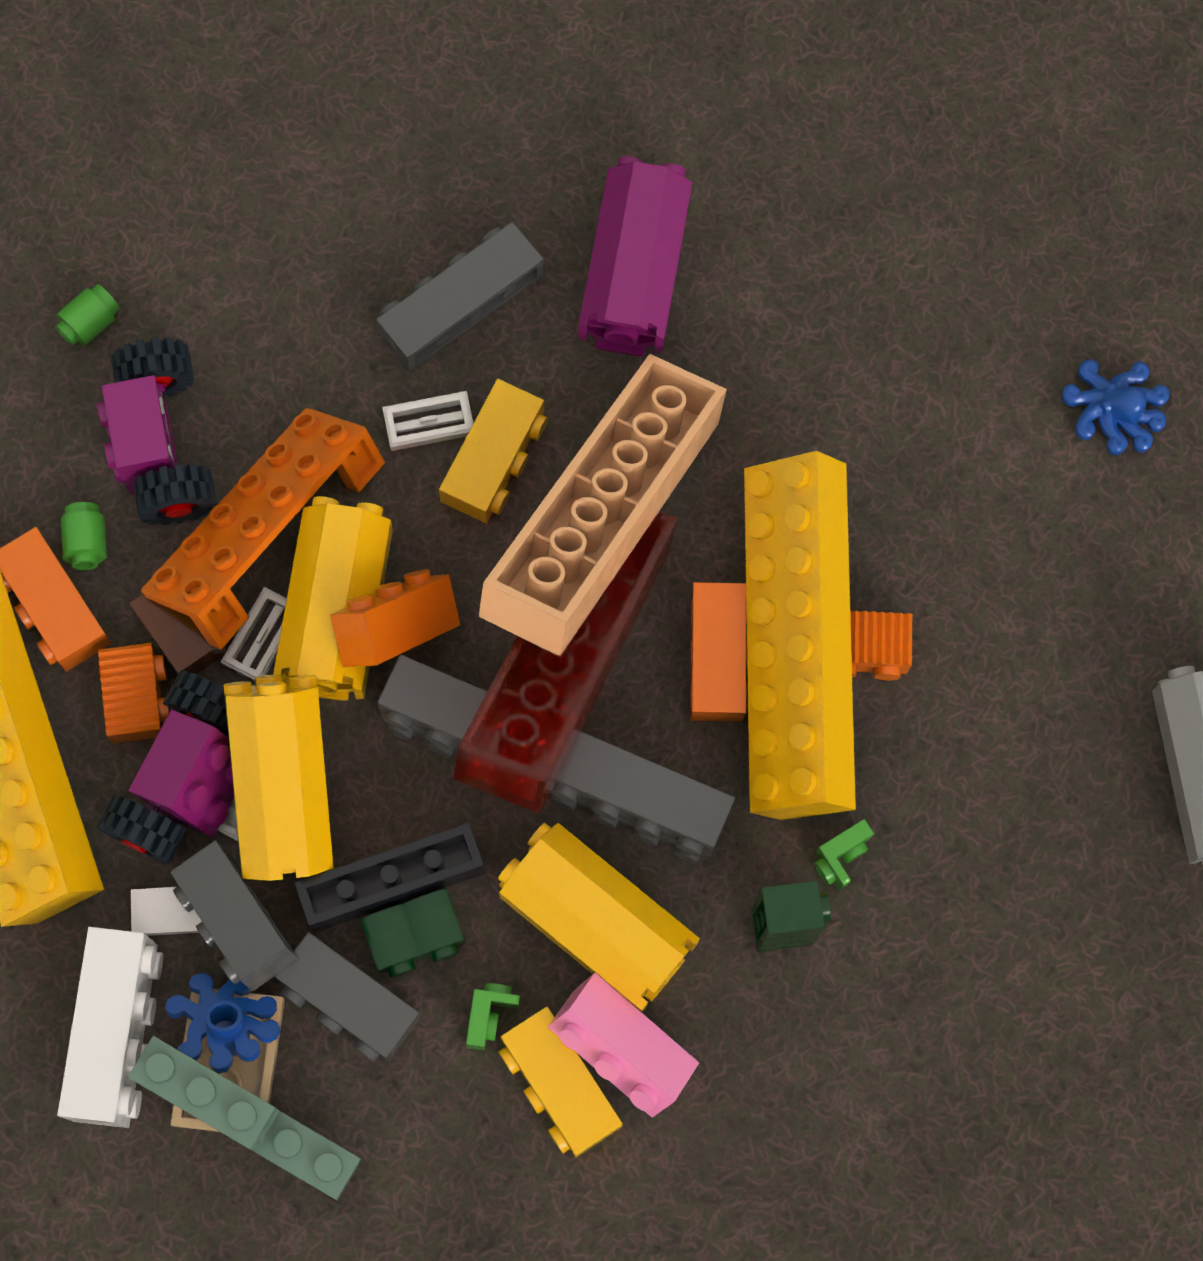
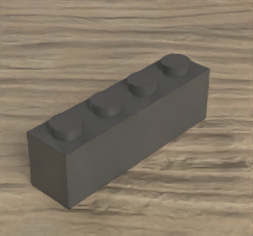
M513 222L503 229L500 227L494 228L484 236L481 244L471 252L464 251L456 255L448 263L447 269L436 277L428 276L421 280L415 286L413 293L401 302L395 300L386 305L376 319L378 333L410 372L544 275V259Z

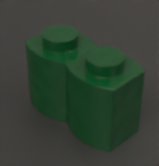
M447 888L360 919L377 971L380 974L388 971L390 978L416 970L414 962L432 956L434 963L452 958L459 954L458 946L466 943Z

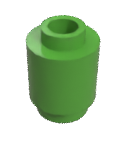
M96 284L91 290L85 288L56 314L60 323L55 328L71 346L79 342L82 346L86 347L116 320L114 315L121 309L114 298L102 286Z
M76 502L69 504L65 507V515L61 517L62 559L66 563L72 564L74 569H95L98 567V563L107 558L105 516L100 513V506L95 503Z

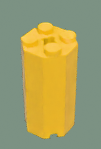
M317 496L313 498L312 506L303 507L273 675H282L283 682H287L289 678L295 676L315 675L317 677L319 698L347 701L349 692H354L356 700L364 699L370 666H342L330 615L347 608L346 601L362 595H376L375 588L384 584L393 528L391 520L382 516L383 508L372 503H358L357 507L339 505V501L333 498Z
M264 675L255 677L254 686L249 681L224 684L242 879L282 880L283 874L296 872V878L334 869L317 677L315 675L295 676L289 678V682H283L282 675Z
M543 823L527 844L531 847L523 860L520 862L517 858H514L499 875L498 879L501 881L499 887L502 888L499 892L500 899L591 974L597 973L640 1012H643L648 1004L643 997L645 996L651 1002L655 999L684 963L685 955L689 950L693 951L697 946L700 938L562 825L557 823L551 828L546 823Z

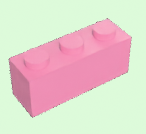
M593 973L571 993L548 1026L566 1047L577 1052L595 1068L602 1078L609 1080L630 1098L634 1106L645 1111L652 1118L676 1101L699 1064L695 1058L597 973Z

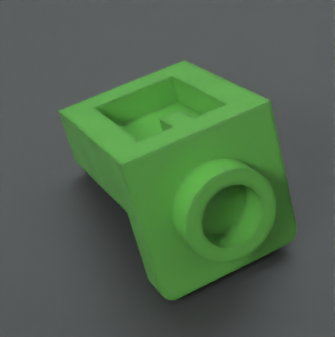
M865 819L826 842L814 853L818 859L814 862L815 869L827 886L834 883L838 891H840L851 882L838 859L843 858L844 862L848 864L869 850L865 843L871 839L874 833Z
M485 983L484 990L474 989L466 1048L485 1051L486 1040L495 1041L499 1013L490 1012L491 1005L518 1009L520 996L511 994L512 987Z

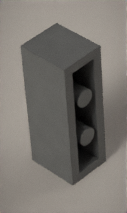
M216 840L170 872L179 885L173 890L175 896L187 912L195 910L202 921L196 925L198 932L210 948L216 945L225 956L219 963L234 984L241 981L254 991L299 959L248 881L242 879L241 870L229 852Z
M308 932L294 950L299 959L275 976L284 985L279 993L299 1008H302L305 1002L320 1011L316 1020L334 1034L338 1035L342 1029L346 1030L357 1039L353 1047L374 1063L379 1056L389 1062L421 1019L420 1013Z

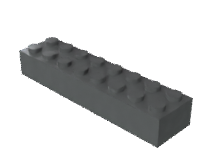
M401 654L377 702L383 723L388 724L386 730L391 734L408 741L414 735L428 741L427 748L436 754L451 758L453 753L470 759L468 766L480 773L492 776L495 770L510 777L509 783L522 791L533 793L535 788L549 793L551 794L550 801L564 809L574 811L577 805L593 812L591 819L609 828H616L617 823L634 830L632 834L634 838L648 845L657 846L659 841L675 848L674 855L690 863L698 864L700 859L707 862L710 861L735 800V797Z

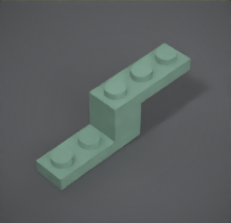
M155 1036L151 1038L128 1078L337 1201L362 1160Z

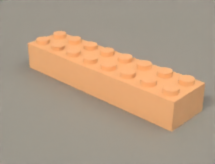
M649 354L483 582L479 617L561 656L718 426L727 389Z

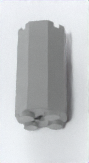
M1184 666L1168 671L1169 678L1158 681V685L1152 690L1188 861L1189 864H1197L1200 861L1203 864V671L1196 672L1194 666Z

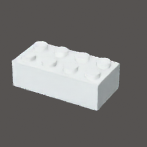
M88 927L57 1114L59 1117L79 1123L129 1128L131 1118L137 1119L139 1116L142 1092L135 1090L136 1082L128 1078L148 1045L143 1044L145 1025L152 1026L156 1012V998H150L152 980L160 979L163 968V953L157 952L158 945L145 933Z

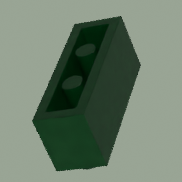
M818 880L763 887L751 908L758 953L811 946L825 928L826 920H831L829 897L827 892L820 893Z

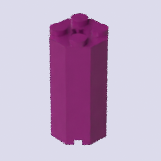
M623 156L618 159L617 166L608 168L578 325V338L587 342V337L590 335L596 339L595 347L599 350L637 357L645 356L646 348L655 346L654 354L663 352L692 189V182L685 178L686 170L682 166L672 163L662 164L661 166L647 164L638 158Z

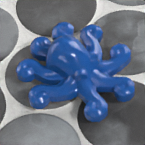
M1095 360L1083 361L1078 368V376L1093 389L1081 392L1075 384H1069L1063 388L1061 393L1062 401L1067 406H1087L1076 422L1074 428L1076 436L1081 440H1089L1095 433V425L1092 421L1098 419L1099 427L1108 439L1106 450L1110 454L1120 455L1128 445L1127 438L1117 427H1120L1133 439L1134 450L1141 453L1149 450L1153 442L1152 434L1141 428L1138 424H1146L1152 432H1160L1164 429L1166 424L1164 413L1157 409L1145 410L1146 403L1154 407L1165 405L1170 397L1169 389L1163 385L1155 386L1152 390L1130 386L1142 384L1150 375L1148 366L1141 361L1134 362L1130 371L1114 376L1110 381L1097 374L1098 364Z
M206 973L196 974L191 977L189 986L191 992L200 994V1003H194L181 995L172 996L166 1002L165 1010L169 1018L175 1019L185 1015L192 1020L187 1033V1041L182 1043L178 1050L192 1059L198 1060L203 1052L201 1046L202 1039L207 1036V1046L212 1054L209 1066L211 1070L218 1074L227 1072L231 1068L233 1056L237 1055L246 1062L254 1061L259 1057L261 1053L260 1044L258 1041L250 1039V1034L263 1043H271L280 1034L278 1022L274 1020L261 1022L254 1018L257 1017L263 1020L274 1016L277 1011L275 999L270 996L262 997L258 1001L244 997L233 998L235 994L244 996L252 991L241 981L234 984L231 980H228L215 994L211 976Z

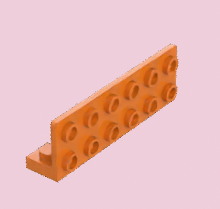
M310 408L304 409L294 418L278 439L266 449L265 453L249 471L238 480L237 484L220 503L210 511L209 515L191 535L182 542L181 546L162 567L153 574L152 578L141 589L143 595L152 601L190 616L208 644L221 650L249 619V616L230 588L335 470L347 489L359 493L386 463L366 427Z

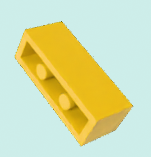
M497 378L439 488L440 502L486 524L492 513L499 515L505 507L510 491L505 490L512 475L519 478L527 464L529 454L525 453V450L530 440L538 441L546 427L548 417L543 416L544 400Z
M545 1007L500 1036L505 1047L498 1051L512 1075L521 1071L530 1086L523 1090L536 1113L539 1114L545 1110L555 1126L550 1128L548 1132L562 1154L571 1150L576 1158L620 1129L623 1124L578 1053L566 1047L560 1038L548 1028L554 1016L549 1008Z

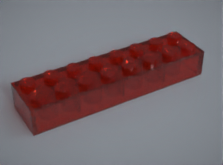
M658 512L561 656L519 636L516 637L458 746L454 780L536 813H541L670 552L678 518Z

